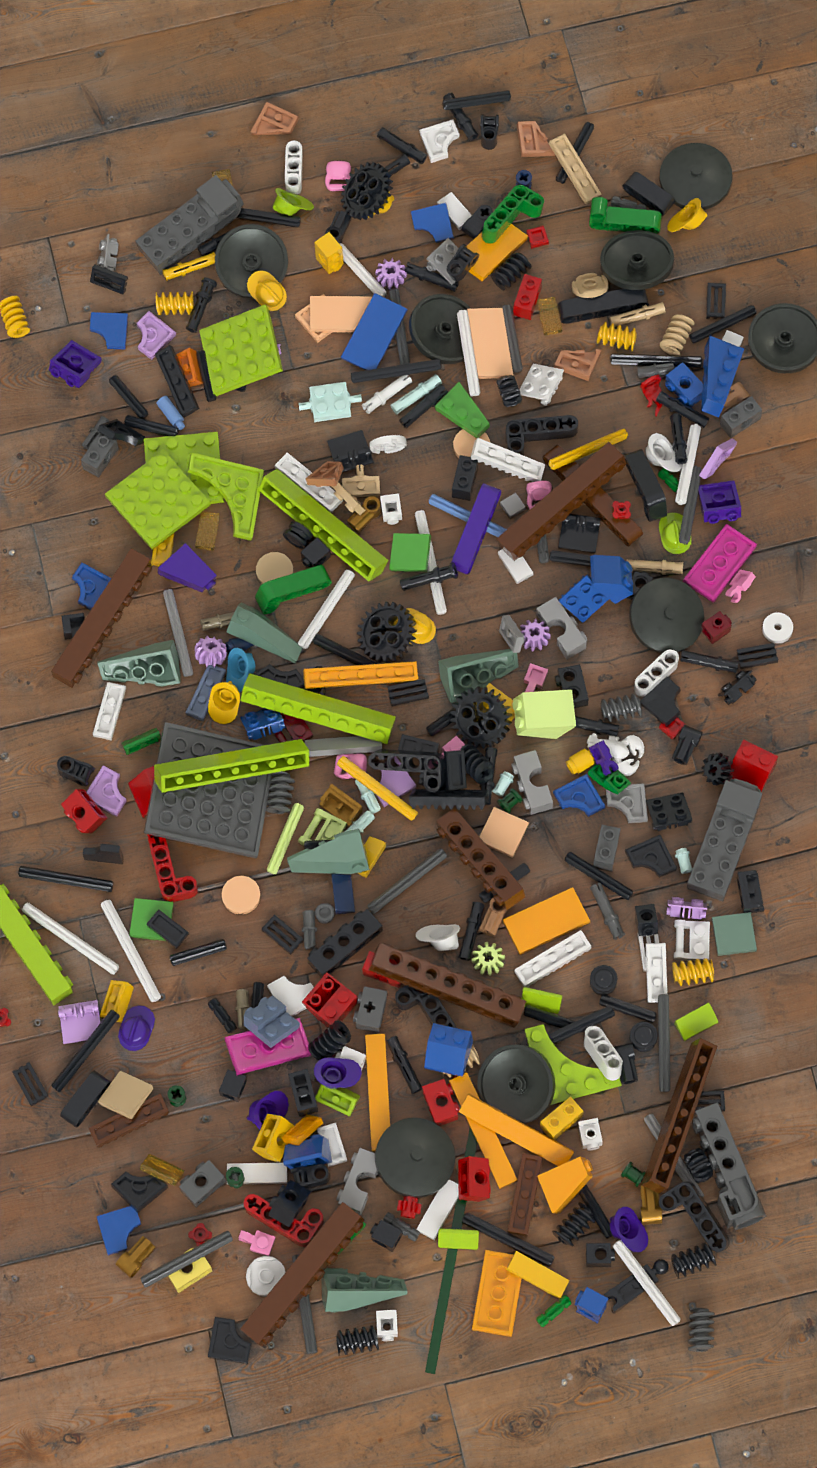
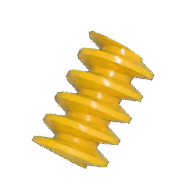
M186 291L182 297L179 292H176L175 297H173L172 292H169L168 297L165 296L164 292H162L161 297H158L156 292V310L158 315H162L163 310L166 315H169L170 310L173 315H176L178 310L181 315L184 314L185 310L188 315H191L192 309H194L193 291H191L190 297H188Z
M10 296L0 302V313L3 317L7 334L12 338L23 337L30 332V328L27 327L28 322L25 321L26 316L23 315L22 304L19 302V296Z
M604 322L599 329L597 344L602 339L603 345H606L609 341L611 347L617 343V348L620 349L624 344L625 350H628L631 346L633 351L637 336L636 328L629 332V328L626 326L624 331H622L621 325L615 329L614 323H612L608 328L607 322Z
M704 958L702 964L699 959H696L695 965L691 960H688L687 966L684 961H680L679 967L676 962L672 963L674 983L678 981L680 986L683 985V980L688 985H690L691 979L694 980L695 984H698L699 978L702 979L703 983H706L707 977H709L711 982L714 981L712 959L709 963L708 959Z

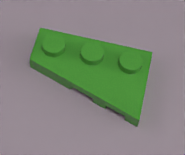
M460 382L435 405L436 411L475 438H479L490 427L488 420Z

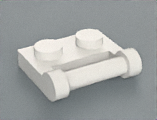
M675 920L676 952H674V960L695 961L699 959L703 961L704 958H707L709 961L710 922ZM684 929H690L689 953L684 952Z

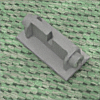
M107 234L99 244L101 256L98 257L97 265L115 271L117 258L110 256H117L119 243L116 238L109 239L110 234Z

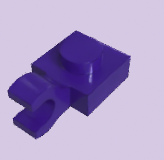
M604 740L589 747L596 764L601 765L605 776L611 773L609 767H611L613 772L619 769L617 763L610 760L612 758L610 749Z

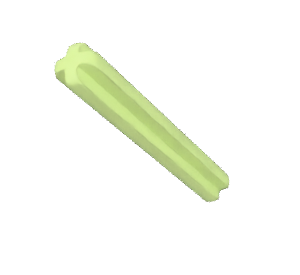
M299 803L293 805L267 867V872L277 874L304 810L303 805Z

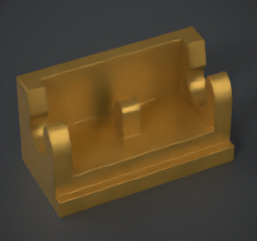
M333 784L329 786L320 799L319 806L331 815L347 822L348 827L363 812L362 805Z

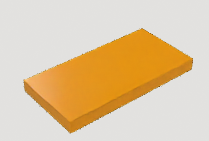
M510 224L495 243H486L482 239L481 232L467 245L469 250L479 254L477 262L468 272L481 281L485 280L527 240L528 235L513 224Z
M572 887L503 919V923L519 955H522L589 924L590 919Z
M485 1250L472 1325L473 1331L512 1337L522 1278L506 1270L513 1254Z

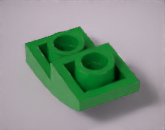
M596 764L589 770L587 774L594 781L614 794L618 795L631 784L619 770L613 772L609 768L611 773L606 776L600 764Z

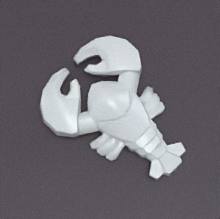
M595 733L588 737L586 742L588 748L604 740L610 749L612 756L610 760L617 763L618 770L624 776H631L636 772L639 767V760L631 766L630 763L634 762V759H628L623 762L621 759L629 755V750L636 756V749L639 752L638 758L641 759L644 754V744L639 737L630 735L622 741H618L620 738L612 735L609 736L608 740L597 739Z

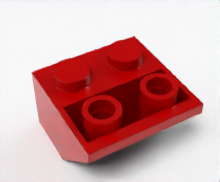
M326 972L304 998L302 1004L318 1021L328 1028L334 1021L342 1022L356 1006L358 998L357 995Z

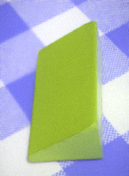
M525 987L523 988L522 1000L526 1001L524 1007L529 1005L550 1013L559 1014L562 996Z
M707 1003L677 1019L674 1025L683 1040L686 1041L717 1024L718 1020L710 1003Z
M321 1084L315 1100L350 1117L360 1095L346 1088L329 1089Z
M439 1229V1248L478 1249V1230Z

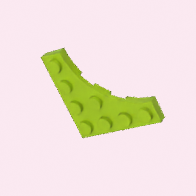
M191 453L187 472L205 479L222 494L232 514L233 537L251 541L260 497L258 488L262 482L264 470Z
M544 1024L524 1029L528 1046L539 1051L548 1060L553 1069L555 1093L550 1105L564 1102L570 1096L572 1099L622 1086L620 1078L614 1081L608 1080L599 1068L580 1065L564 1056L550 1040Z

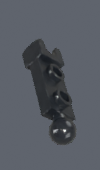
M658 1259L654 1262L652 1269H650L648 1264L642 1268L654 1284L659 1282L656 1275L666 1274L669 1270V1264L663 1259ZM632 1274L603 1294V1296L607 1297L608 1300H616L617 1303L612 1307V1313L615 1314L644 1293L645 1290Z

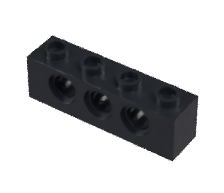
M368 909L364 912L359 911L353 917V921L349 924H343L338 929L339 932L336 935L327 937L319 949L316 947L308 954V964L321 978L326 972L332 974L383 931L381 923ZM361 927L364 929V932L356 934L354 930ZM347 940L349 944L347 946H340L339 942ZM332 952L334 956L331 959H327L324 957V954Z

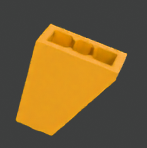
M578 1157L537 1176L552 1213H561L593 1177L591 1173L593 1168L588 1159Z

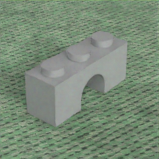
M554 597L537 607L536 615L541 622H544V627L560 626L565 630V633L557 638V646L565 658L569 659L586 649L587 637L583 631L578 630L573 616L569 617L566 612L567 609Z
M536 750L514 756V762L511 764L514 775H518L519 781H517L519 791L524 793L523 804L525 809H529L531 815L553 809V800L548 785L536 787L530 782L533 776L541 774L542 769Z
M359 1148L358 1153L354 1152L351 1159V1164H353L351 1172L347 1171L343 1182L346 1183L344 1190H339L336 1200L339 1201V1206L344 1202L356 1213L362 1215L368 1200V1193L361 1191L357 1187V1182L364 1176L376 1179L378 1171L375 1164V1153Z

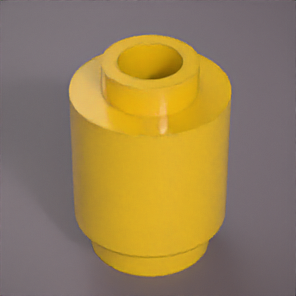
M584 748L570 756L569 760L566 761V765L573 775L576 773L580 774L594 765V758L590 750L587 751Z

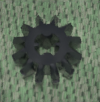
M506 375L497 379L498 391L504 406L513 407L521 403L522 397L515 377Z
M719 752L709 754L708 758L703 760L705 765L701 769L705 771L702 776H707L706 782H712L713 785L717 786L723 785L726 780L733 778L731 773L734 769L730 766L733 762H728L729 756H723V753Z
M692 1149L684 1155L685 1164L696 1183L705 1182L713 1177L714 1171L702 1149Z

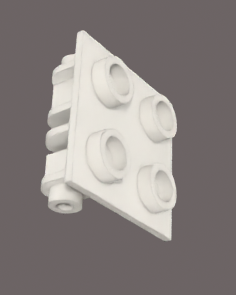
M533 364L520 388L521 396L540 399V403L547 406V404H550L552 395L556 393L555 390L558 389V385L563 379L564 370Z

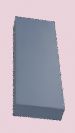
M212 665L206 667L185 712L186 715L204 721L208 713V703L212 687L222 682L226 669L218 666L214 668Z

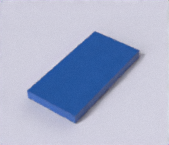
M374 293L341 359L365 371L377 369L408 309Z

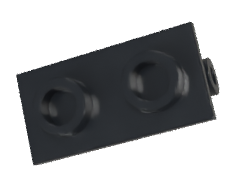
M742 670L735 675L736 679L732 683H726L721 688L722 692L718 696H725L724 701L726 704H734L742 696L738 689L741 688L746 693L755 685L757 679L753 675H749L753 671Z

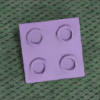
M672 897V900L667 901L668 906L671 907H667L666 914L670 915V917H680L682 907V918H684L685 908H688V919H690L691 908L692 919L701 920L706 918L707 904L703 903V900L692 899L691 902H685L684 898Z
M98 1000L59 1006L58 1013L61 1021L63 1044L86 1041L101 1023Z

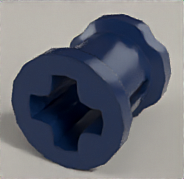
M520 170L516 174V186L523 185L531 189V173L527 170Z

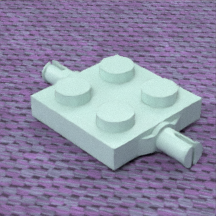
M346 382L309 387V402L299 403V410L311 409L314 422L351 417V403L362 402L361 394L350 396L347 391Z

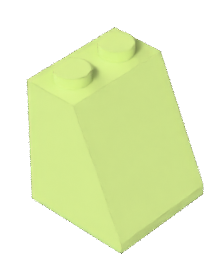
M572 690L523 692L513 699L517 735L557 739L576 727Z

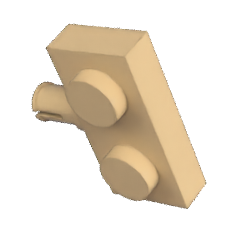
M359 465L356 466L357 476L342 478V486L351 496L356 498L380 496L379 476L364 475V465H360L361 471H359Z
M338 483L337 486H332L335 490L333 494L340 501L344 499L347 502L345 506L352 513L356 511L361 515L365 511L357 498L351 496L341 484Z

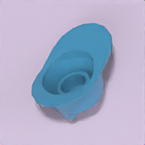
M233 648L228 655L226 682L232 681V684L238 688L239 692L243 691V686L249 673L254 674L256 665L251 653H245L240 648Z

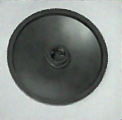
M703 143L684 144L673 149L663 160L659 176L660 186L675 199L674 204L680 208H684L694 198H699L702 209H710L722 202L730 191L732 184L731 165L725 155L715 147Z
M246 224L232 229L221 239L215 253V268L220 281L229 291L241 297L253 298L247 288L249 277L257 271H266L273 275L281 284L288 268V254L283 241L275 232L261 225Z
M643 230L627 231L613 237L605 244L600 256L601 270L604 276L618 287L629 290L652 288L662 283L672 272L674 266L673 249L667 240L653 232Z
M434 294L422 299L412 311L409 319L410 336L417 349L431 360L440 359L441 364L463 362L464 355L457 313L459 310L471 309L470 306L461 299L447 294Z
M780 303L763 309L753 319L749 328L748 345L753 357L763 367L777 373H795L807 368L817 358V319L805 308L794 304Z
M659 578L645 584L634 595L629 609V621L636 638L648 649L658 653H663L670 649L680 652L691 646L701 634V625L704 622V609L700 598L690 586L677 579Z
M519 1044L503 1046L493 1051L483 1062L477 1079L478 1095L483 1102L524 1124L529 1123L543 1115L553 1100L555 1093L554 1072L548 1060L536 1049Z
M406 1118L395 1122L382 1134L375 1151V1164L380 1178L391 1190L402 1196L422 1198L436 1193L448 1182L455 1166V1150L447 1133L434 1122L422 1118Z

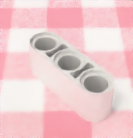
M290 141L286 145L285 187L287 192L298 195L302 190V145L298 141Z
M670 649L663 652L635 679L634 691L636 695L645 697L662 680L670 676L677 669L679 655L676 651ZM671 658L675 662L667 663L665 660ZM659 671L661 675L655 676L652 672ZM644 683L648 687L643 689L640 688L638 685Z
M589 1026L585 1030V1049L606 1079L612 1081L619 1079L622 1071V1058L599 1027Z

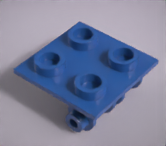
M587 574L583 575L578 583H574V586L570 587L566 594H562L558 601L584 623L609 599L592 585V579Z
M266 708L257 712H248L240 717L247 731L248 739H253V741L262 738L260 729L265 737V727H267L269 735H271L269 726H271L273 734L285 728L281 714Z

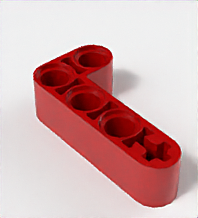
M147 834L163 900L174 903L195 897L198 893V886L193 877L175 878L166 838L159 837L160 845H156L155 836ZM159 853L166 854L163 859L156 858ZM163 871H169L170 875L167 877H162L161 873ZM187 884L194 886L191 890L184 889V886ZM167 889L175 890L171 895L165 894Z
M255 1194L247 1195L244 1199L245 1211L250 1216L301 1247H307L324 1224L322 1212L319 1209L313 1208L306 1212L301 1222L295 1219L292 1227L289 1230H284L281 1228L283 1223L274 1218L268 1220L264 1217L271 1210L268 1201ZM256 1201L258 1208L254 1206L250 1208L249 1203L253 1204ZM317 1215L320 1217L318 1223L313 1224L309 1221L310 1217ZM307 1232L309 1238L307 1240H300L298 1238L299 1234Z

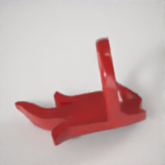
M660 375L651 376L644 382H641L640 386L648 400L647 408L651 407L653 402L656 404L655 417H657L662 407V404L656 402L659 393L662 391L659 386L661 381Z

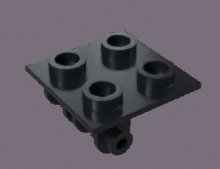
M362 430L327 440L334 462H342L344 468L342 472L355 469L357 465L360 467V465L365 466L374 463L371 456L372 452L367 445Z
M569 514L562 521L558 548L596 553L601 518Z
M683 792L646 800L654 831L665 830L667 826L671 829V825L677 828V825L678 827L688 826V823H692V816Z

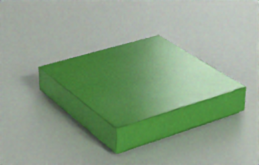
M394 533L389 569L391 571L427 572L431 535Z
M135 898L129 936L132 938L166 941L147 927L146 924L158 909L172 919L174 903Z

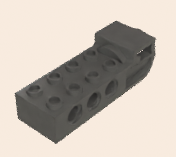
M215 175L196 189L197 194L135 240L140 252L160 275L163 274L162 270L171 268L239 215L244 203L227 179L221 181Z
M738 779L725 781L688 880L687 889L722 902L724 901L762 799L763 793H761L757 786Z
M718 1102L695 1111L693 1123L691 1124L695 1134L699 1133L701 1141H699L702 1151L707 1152L712 1170L716 1173L715 1182L717 1187L721 1189L719 1190L717 1206L726 1227H733L734 1230H738L763 1220L766 1217V1213ZM715 1147H720L723 1150H717ZM723 1165L729 1166L730 1169L724 1168ZM733 1206L736 1214L732 1215L729 1207Z

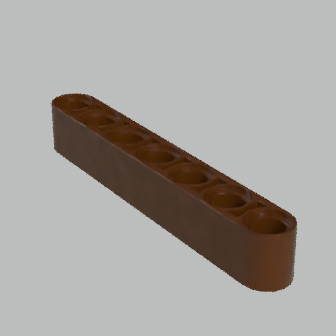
M556 445L543 455L542 458L550 468L549 460L566 453V451L559 445ZM574 461L552 471L564 481L580 466ZM601 487L598 488L596 493L588 497L583 503L598 518H601V521L629 547L643 535L641 528L631 518L615 519L612 516L614 500Z

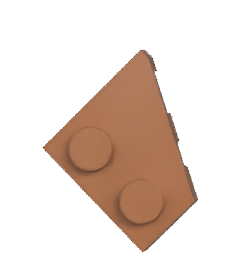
M266 102L251 130V134H291L299 117Z
M536 121L517 122L521 157L555 156L547 142L548 138L541 132Z
M595 349V352H585L584 350L561 351L554 368L563 369L564 373L589 381L601 355V350Z
M327 461L305 478L307 485H315L316 487L337 486L344 469L342 462Z

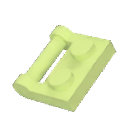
M317 808L314 812L313 820L304 835L300 836L298 842L304 846V842L310 840L321 819L326 821L315 840L335 839L334 835L343 832L347 822Z

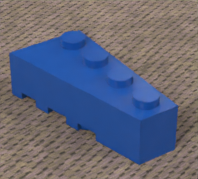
M709 336L704 348L705 359L703 364L701 411L719 418L744 348Z

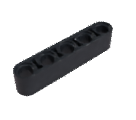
M620 289L605 292L593 298L578 297L563 300L557 304L561 323L569 324L640 309L644 305L649 306L645 289Z

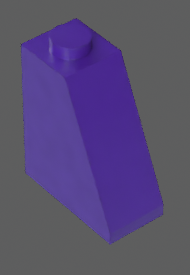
M186 543L160 565L157 571L160 576L200 592L206 589L209 591L216 584L217 575Z

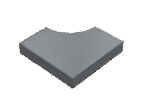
M644 783L630 784L618 795L605 789L607 807H615L622 811L628 823L648 822Z

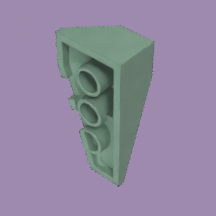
M242 602L237 606L229 623L227 633L296 664L303 648L259 610Z
M511 649L460 655L438 661L440 679L451 703L457 702L456 698L462 696V692L466 691L468 693L469 688L472 687L474 690L477 686L484 688L493 680L500 679L519 667L517 653H513Z

